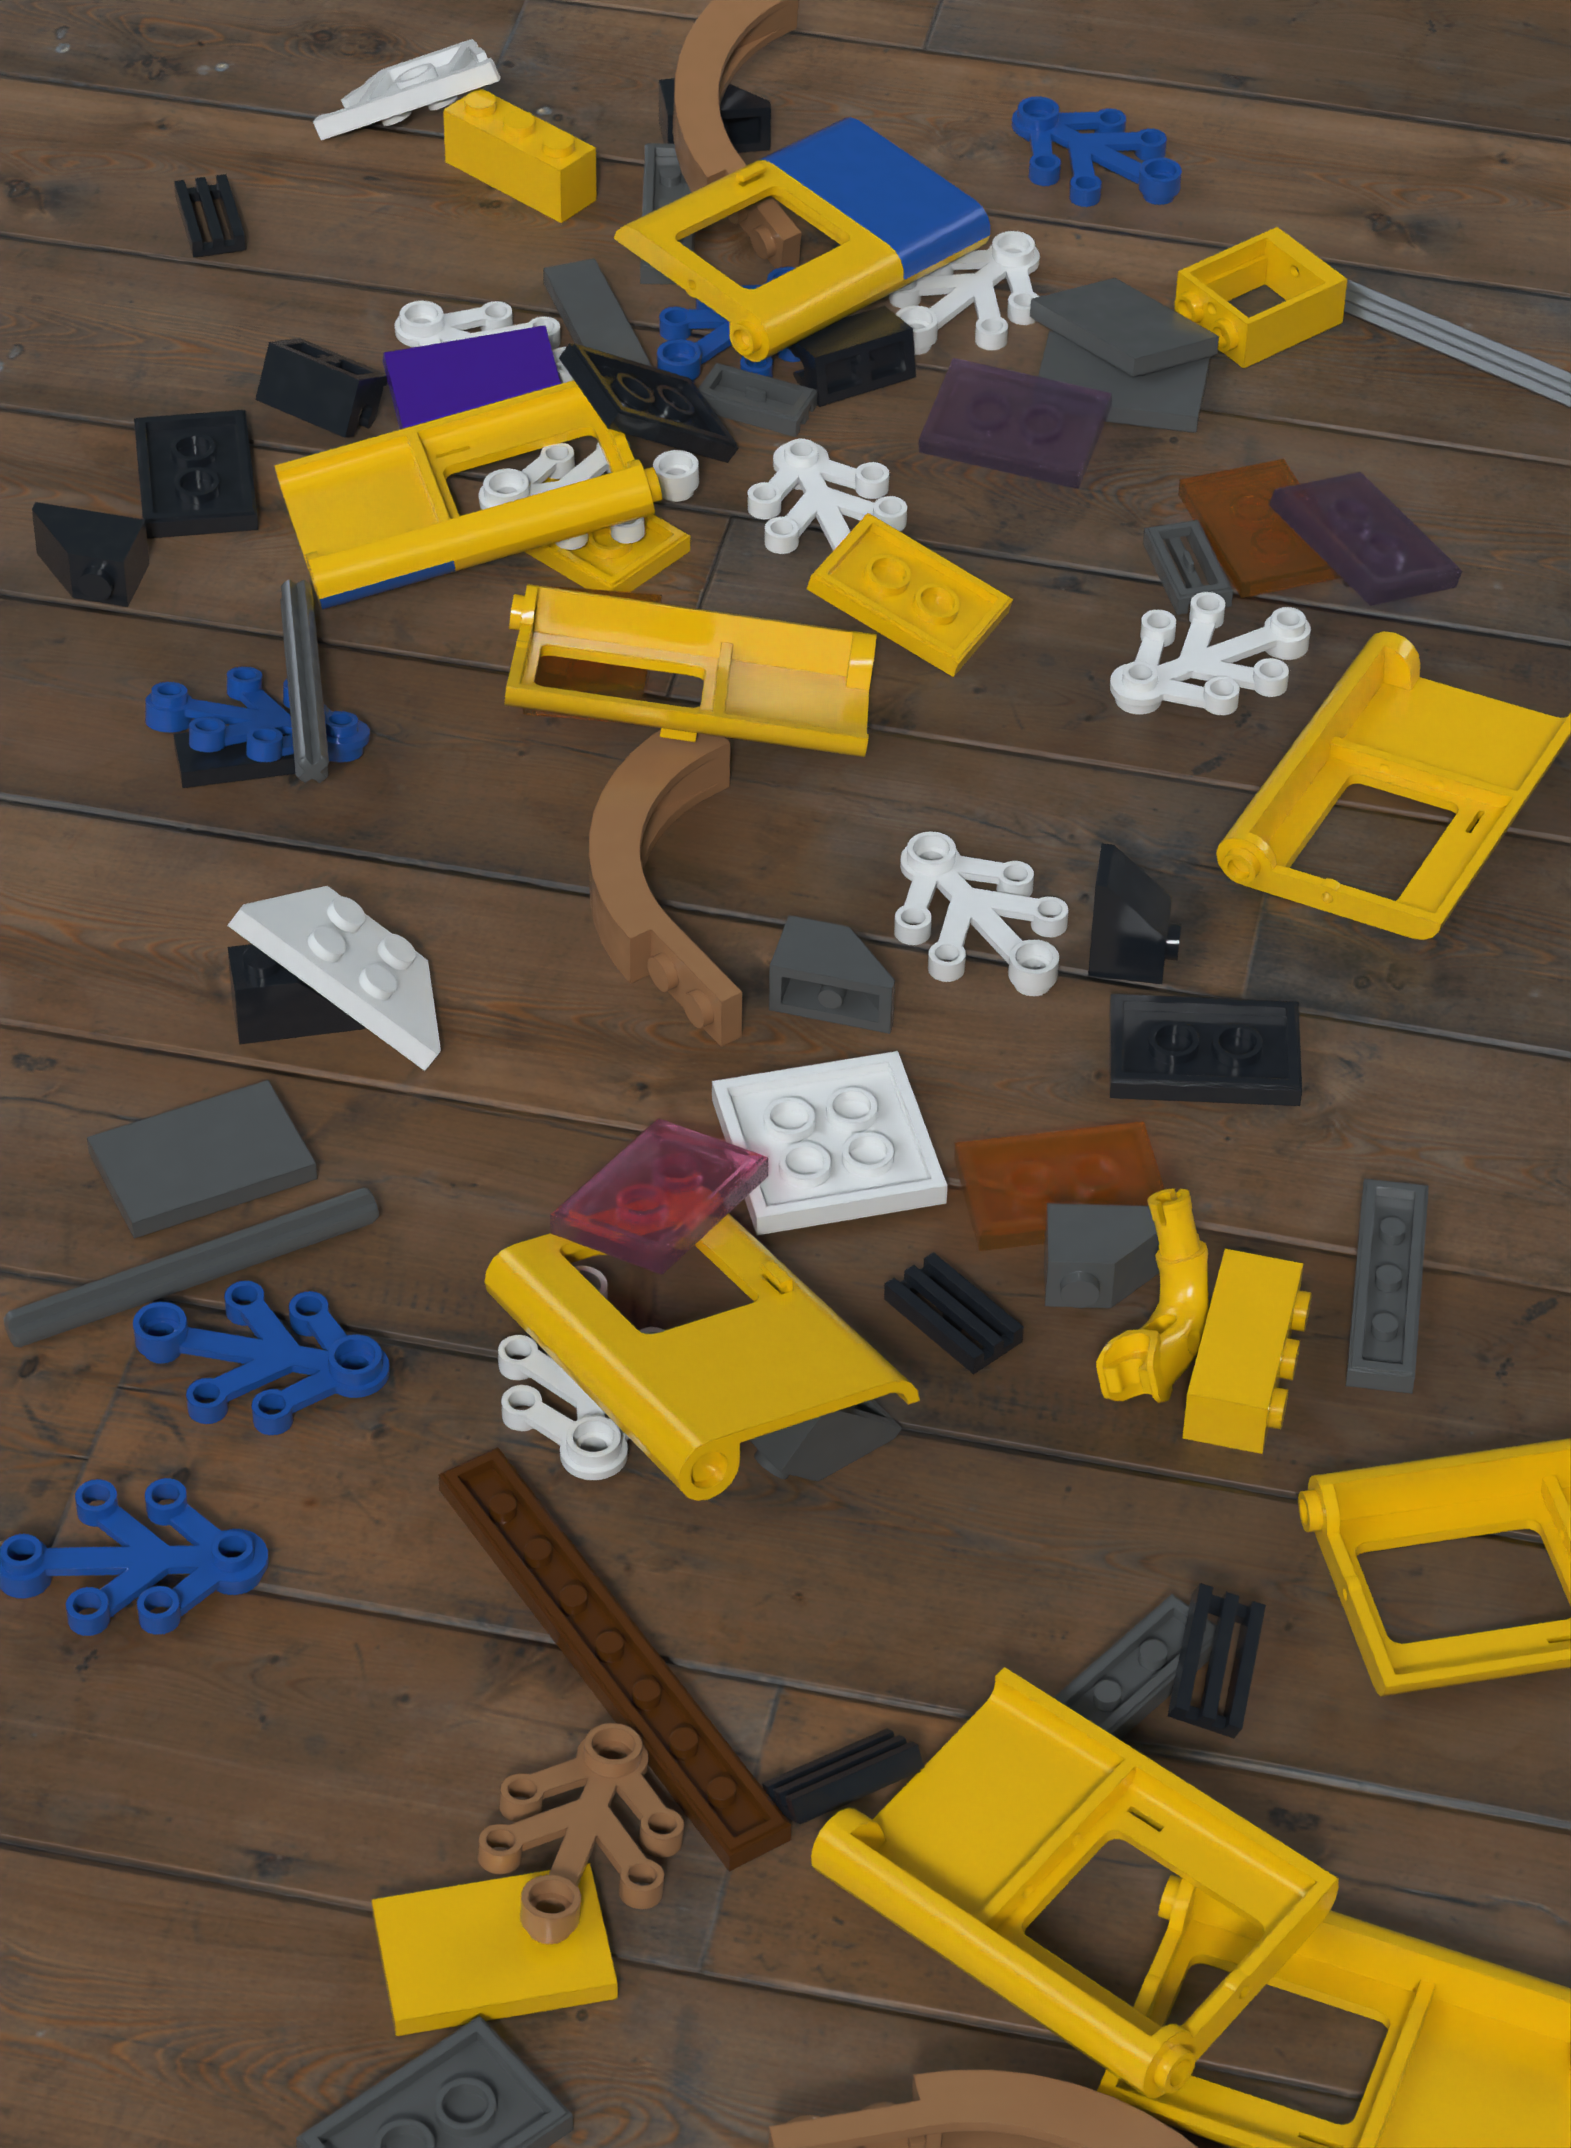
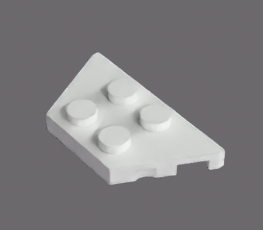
M473 39L380 70L361 87L353 90L341 99L344 109L321 114L314 119L313 124L321 140L378 121H382L384 126H389L406 119L411 115V110L426 105L429 110L441 109L453 103L458 98L457 95L498 82L501 78L491 57L487 58L485 51L481 47L479 48Z
M323 886L243 904L227 925L424 1071L440 1053L441 1047L428 960L416 952L414 947L405 938L392 934L366 915L363 909L352 899L339 895L329 886Z

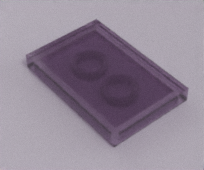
M953 358L919 437V453L1079 489L1111 409L1112 393Z
M1361 472L1274 489L1269 506L1370 606L1457 587L1462 574L1459 567Z

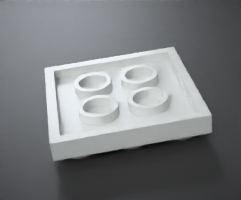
M898 1051L712 1081V1101L756 1235L947 1203V1183Z

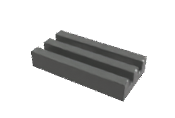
M719 363L714 365L698 388L717 416L796 437L800 432V424H805L809 419V411L813 412L817 407V390Z
M1199 520L1144 528L1143 545L1177 615L1188 613V606L1191 603L1192 597L1201 592L1216 593L1225 600V607H1232L1233 590ZM1186 536L1209 585L1203 586L1194 568V561L1189 551L1185 549L1180 537ZM1163 539H1165L1166 545H1167V547H1168V549H1169V551H1170V553H1171V555H1172V557H1173V559H1174V561H1175V563H1176V565H1177V567H1178V569H1179V572H1180V574H1181V576H1182V578H1183V580H1184V582H1185L1187 588L1185 587V585H1184V583H1183V581H1182V579H1181V577H1180V575H1179V573H1178V571H1177V569H1176V567H1175V565H1174V562H1173V560H1172V558H1171V556H1170V554H1169V552H1168V550H1167V548H1166V546H1165V544H1164V542H1163Z

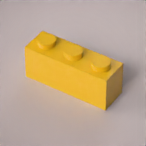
M482 88L475 89L443 109L446 163L559 223H563L597 200L596 147Z
M1230 1249L1224 1250L1187 1392L1183 1439L1263 1454L1269 1427L1281 1430L1289 1390L1279 1388L1281 1378L1293 1380L1300 1341L1290 1338L1292 1330L1305 1332L1312 1298L1311 1292L1300 1291L1304 1263Z

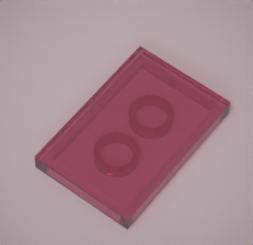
M657 1119L550 1214L551 1234L663 1275L768 1177V1157L674 1123Z

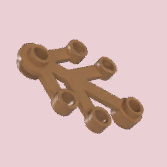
M618 1723L598 1725L591 1729L580 1743L576 1758L530 1775L519 1773L507 1777L500 1787L499 1809L506 1819L515 1823L510 1825H490L479 1835L478 1862L483 1869L494 1874H506L514 1871L521 1864L523 1851L564 1836L549 1875L533 1878L522 1890L520 1921L529 1935L537 1942L543 1944L560 1943L577 1928L581 1907V1893L578 1885L595 1842L620 1874L619 1896L626 1905L635 1909H648L656 1906L663 1897L665 1875L662 1867L644 1856L613 1814L610 1805L617 1792L641 1821L639 1833L640 1847L647 1854L654 1857H669L681 1849L684 1820L679 1813L666 1808L645 1780L644 1775L648 1768V1752L642 1744L639 1734L626 1725ZM585 1786L580 1799L542 1813L543 1799ZM514 1797H527L529 1799L520 1800ZM655 1831H666L668 1834H658ZM495 1847H504V1848H507L508 1850L499 1851V1850H495V1849H492V1848H495ZM635 1882H645V1883H648V1884H650V1885L640 1886V1885H636V1884H634V1883H635Z

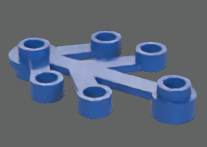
M1034 96L1022 100L1018 105V109L1012 115V129L1016 134L1030 142L1032 157L1029 162V179L1032 183L1039 186H1051L1060 180L1061 160L1052 154L1051 140L1068 149L1073 174L1070 180L1069 199L1077 206L1091 207L1100 202L1102 182L1099 177L1095 176L1093 162L1139 184L1138 188L1143 194V198L1151 204H1168L1173 201L1174 196L1180 191L1182 169L1174 160L1164 158L1167 143L1165 133L1157 129L1125 132L1126 115L1120 110L1107 108L1098 112L1060 113L1058 104L1052 99ZM1094 129V133H1080L1076 131ZM1135 150L1136 157L1144 162L1141 164L1118 151Z
M780 267L771 271L764 284L796 267ZM740 285V286L743 287V288H746V289H755V288H758V287H760V286H762V285ZM697 298L696 309L687 310L683 307H668L662 310L659 315V333L661 337L668 341L658 347V369L688 377L694 383L701 373V365L732 345L730 341V322ZM692 329H715L695 343L686 340L691 336ZM789 347L777 353V356L784 361H801L793 355ZM742 356L740 359V369L773 378V359L770 356L761 362H752Z
M236 667L227 672V695L232 699L241 701L247 708L192 699L187 694V688L176 682H162L154 685L151 694L145 699L146 725L153 730L167 733L180 732L189 728V746L196 751L215 752L223 749L224 746L247 742L246 755L254 761L273 762L279 760L282 756L294 754L291 716L262 690L263 675L256 668ZM286 679L283 683V704L290 709L288 682ZM324 704L329 761L349 762L360 758L363 755V747L370 740L368 725L358 720V717L350 712H332Z
M239 1281L227 1288L224 1295L226 1316L232 1323L248 1326L258 1339L188 1327L184 1311L179 1306L169 1302L150 1303L142 1307L133 1319L135 1346L151 1362L168 1363L177 1359L183 1353L244 1364L216 1378H202L190 1384L186 1391L188 1414L194 1421L201 1424H212L222 1420L228 1412L229 1401L292 1372L311 1375L283 1390H264L258 1393L252 1400L254 1427L266 1435H279L286 1432L292 1426L294 1412L333 1394L349 1398L369 1396L379 1391L386 1384L390 1374L389 1359L374 1339L365 1335H347L329 1313V1303L326 1297L317 1292L307 1291L294 1296L289 1303L290 1326L295 1333L306 1337L314 1336L323 1350L299 1346L266 1304L263 1288L252 1281ZM243 1301L253 1302V1303L248 1304V1305H239V1304H238V1303L243 1302ZM306 1312H315V1313H317V1314L312 1315V1316H304V1315H302L303 1313H306ZM203 1399H214V1400H215V1401L210 1402V1403H201V1402H199V1401H201V1400H203ZM269 1410H279V1411H281V1412H279V1413H277V1414H266V1413H265L266 1411H269Z
M171 1478L156 1480L147 1487L145 1491L147 1516L155 1524L162 1526L171 1525L192 1544L190 1546H169L118 1505L116 1488L110 1482L94 1479L80 1485L75 1493L77 1516L82 1523L92 1527H99L123 1547L47 1548L44 1543L29 1534L11 1536L0 1547V1589L5 1594L14 1598H31L41 1594L51 1584L53 1576L119 1575L101 1589L93 1587L80 1588L68 1597L66 1611L69 1627L75 1633L83 1636H92L104 1631L110 1623V1618L136 1598H138V1619L142 1629L155 1635L169 1633L177 1628L181 1621V1616L214 1591L226 1595H239L254 1589L265 1574L269 1563L267 1546L258 1535L244 1529L221 1531L188 1505L185 1486L178 1480ZM166 1499L175 1501L168 1505L158 1504V1502ZM97 1500L105 1501L104 1504L98 1506L88 1505ZM168 1574H190L173 1589L165 1586L152 1587ZM158 1607L168 1608L166 1612L159 1614L150 1612V1610ZM89 1608L98 1610L95 1613L89 1615H83L79 1613L80 1611Z

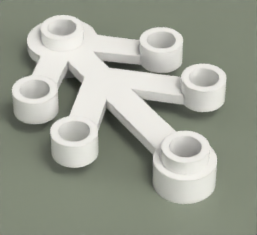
M1019 231L1000 233L993 239L992 245L988 250L972 251L889 294L890 303L895 307L902 308L896 315L913 328L915 355L928 352L937 340L938 329L973 302L978 317L975 329V343L985 350H999L1005 347L1008 340V323L1000 316L994 286L1004 278L1007 279L1011 291L1008 297V319L1019 325L1035 323L1036 321L1030 317L1031 299L1039 296L1032 290L1029 274L1038 268L1040 253L1035 247L1034 239L1028 234ZM980 269L976 273L954 274V270ZM947 294L931 308L917 306L921 302V296Z
M415 301L405 305L400 311V316L395 321V335L397 339L411 348L546 325L561 384L574 380L559 359L566 347L557 348L561 342L560 323L551 317H537L528 323L513 325L511 306L500 301L489 302L479 308L443 314L442 308L433 302ZM476 327H480L482 330L480 332L475 333L463 331Z
M794 439L777 448L773 455V467L776 474L768 483L754 484L748 490V512L758 519H770L765 524L764 543L769 551L777 554H787L796 550L799 545V537L815 517L833 551L851 532L842 515L861 521L869 513L898 531L903 530L907 524L906 502L894 496L883 497L889 490V470L886 466L876 462H868L856 469L829 460L828 452L822 446L808 439ZM824 480L853 488L861 497L879 499L874 503L829 488ZM792 489L804 492L803 496L785 517H776L781 512L782 500Z
M559 443L544 446L540 456L522 471L499 469L487 475L479 491V505L482 510L595 478L601 476L604 472L611 473L599 443L596 446V450L576 467L574 449L570 445ZM671 450L660 454L654 460L653 467L658 477L662 497L672 502L689 499L699 485V463L697 458L687 451ZM548 477L560 479L556 482L543 483ZM644 517L611 526V537L615 541L625 544L641 540L645 534ZM588 533L559 541L555 544L566 550L578 549L587 543Z
M1198 593L1191 599L1189 614L1191 626L1180 657L1159 665L1163 648L1171 645L1175 640L1176 618L1165 610L1148 611L1142 616L1140 638L1142 643L1134 662L1124 664L1112 673L1110 691L1115 697L1118 707L1131 714L1151 713L1160 707L1163 700L1205 708L1208 712L1215 715L1231 714L1238 707L1240 687L1255 690L1258 694L1267 697H1276L1285 693L1288 686L1289 668L1281 660L1298 659L1307 653L1311 631L1310 624L1300 610L1292 607H1282L1272 613L1265 621L1264 627L1209 647L1214 630L1224 622L1225 600L1216 593ZM1263 651H1266L1272 657L1278 658L1262 659L1255 664L1254 668L1232 664ZM1194 678L1207 682L1202 687L1182 681Z
M922 832L913 836L901 854V871L912 882L905 905L900 907L895 913V937L900 942L908 945H919L930 938L932 915L928 909L935 890L938 888L950 901L939 940L929 949L928 972L934 979L951 982L963 976L966 960L964 943L971 923L1009 964L1008 976L1018 992L1026 996H1040L1048 992L1058 979V951L1053 945L1042 940L1022 941L1000 916L1031 921V928L1036 934L1043 937H1057L1067 929V904L1056 897L1031 898L1034 871L1031 866L1024 862L1009 861L1001 863L961 856L956 849L954 841L947 835L939 832ZM965 880L997 884V892L972 888Z
M574 1266L608 1300L605 1276L593 1267ZM647 1327L639 1331L645 1334H655L665 1330L657 1327ZM512 1335L502 1340L498 1347V1366L503 1376L511 1380L532 1378L577 1409V1420L573 1421L544 1404L542 1396L537 1389L528 1385H517L506 1390L501 1399L502 1420L505 1425L516 1431H527L534 1428L560 1445L562 1465L569 1473L578 1478L602 1480L617 1474L627 1462V1440L630 1438L611 1419L605 1418L604 1411L551 1357L538 1350V1345L532 1338L525 1335ZM521 1355L525 1356L526 1358L516 1360L512 1359L511 1357ZM517 1406H528V1407H530V1408L527 1409V1410H516V1409H514V1408L517 1407Z

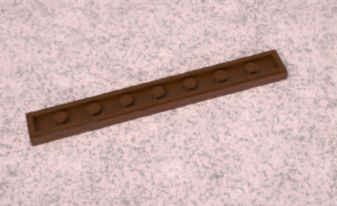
M497 1447L438 1474L440 1492L614 1721L632 1728L639 1734L642 1744L648 1752V1766L730 1872L791 1841V1824L501 1450Z

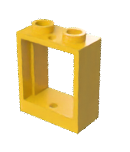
M1275 227L1179 270L1174 311L1218 335V350L1244 369L1342 324L1348 279L1280 228ZM1263 285H1267L1286 300L1250 318L1228 302Z

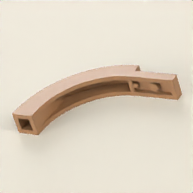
M712 0L698 16L689 31L679 55L675 74L673 137L681 172L691 193L747 166L733 147L725 131L720 115V103L732 78L749 58L771 41L797 29L799 0ZM768 196L727 216L732 223H739L750 237L757 255L761 259H768L775 269L780 267H799L801 231L772 196Z
M659 730L631 752L615 770L603 789L595 807L589 832V890L593 922L603 947L614 965L630 984L650 975L659 990L662 992L668 991L684 1008L690 1022L697 1028H703L722 1047L742 1037V991L660 907L649 889L643 871L649 855L659 838L678 818L701 801L730 788V742L725 737L697 733L696 742L660 737L661 730Z
M949 2070L914 2074L912 2102L901 2104L879 2102L871 2104L860 2111L826 2117L803 2115L785 2124L769 2126V2148H1197L1180 2133L1148 2113L1112 2096L1071 2082L1035 2074L999 2070Z

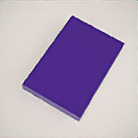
M546 325L384 352L382 360L399 429L561 384Z

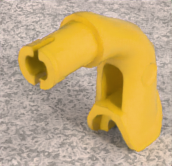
M1175 1188L1161 1190L1151 1195L1147 1200L1159 1241V1250L1155 1254L1160 1271L1159 1303L1149 1320L1140 1329L1127 1330L1116 1336L1101 1351L1096 1361L1101 1392L1106 1399L1125 1401L1141 1394H1150L1157 1403L1166 1402L1171 1397L1172 1385L1190 1366L1198 1353L1209 1311L1208 1249L1206 1243L1200 1241L1199 1234L1196 1231L1191 1197L1187 1189H1179L1177 1192H1175Z

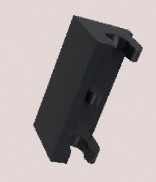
M885 306L843 318L789 347V350L795 357L801 360L804 369L793 372L794 378L800 386L817 390L818 407L916 378L913 328Z
M304 339L269 342L255 400L334 434L348 438L354 436L358 423L368 429L372 426L378 412L383 388L387 386L388 381L385 373Z

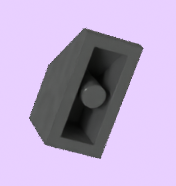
M789 915L770 963L769 1010L890 1034L894 1018V978L850 927Z
M1047 1203L1044 1242L1045 1306L1112 1308L1159 1274L1160 1271L1155 1257L1159 1250V1241L1149 1206Z
M872 1399L750 1439L749 1441L758 1449L754 1454L756 1461L776 1477L786 1480L790 1475L819 1482L895 1439L902 1427Z

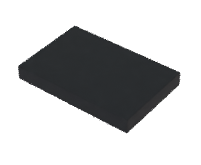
M569 343L560 355V361L608 429L728 463L739 449L735 440L690 378L576 343Z
M246 410L134 418L142 517L146 522L147 539L258 530Z
M1111 994L1109 1009L1110 1098L1300 1106L1302 1072L1299 1002Z

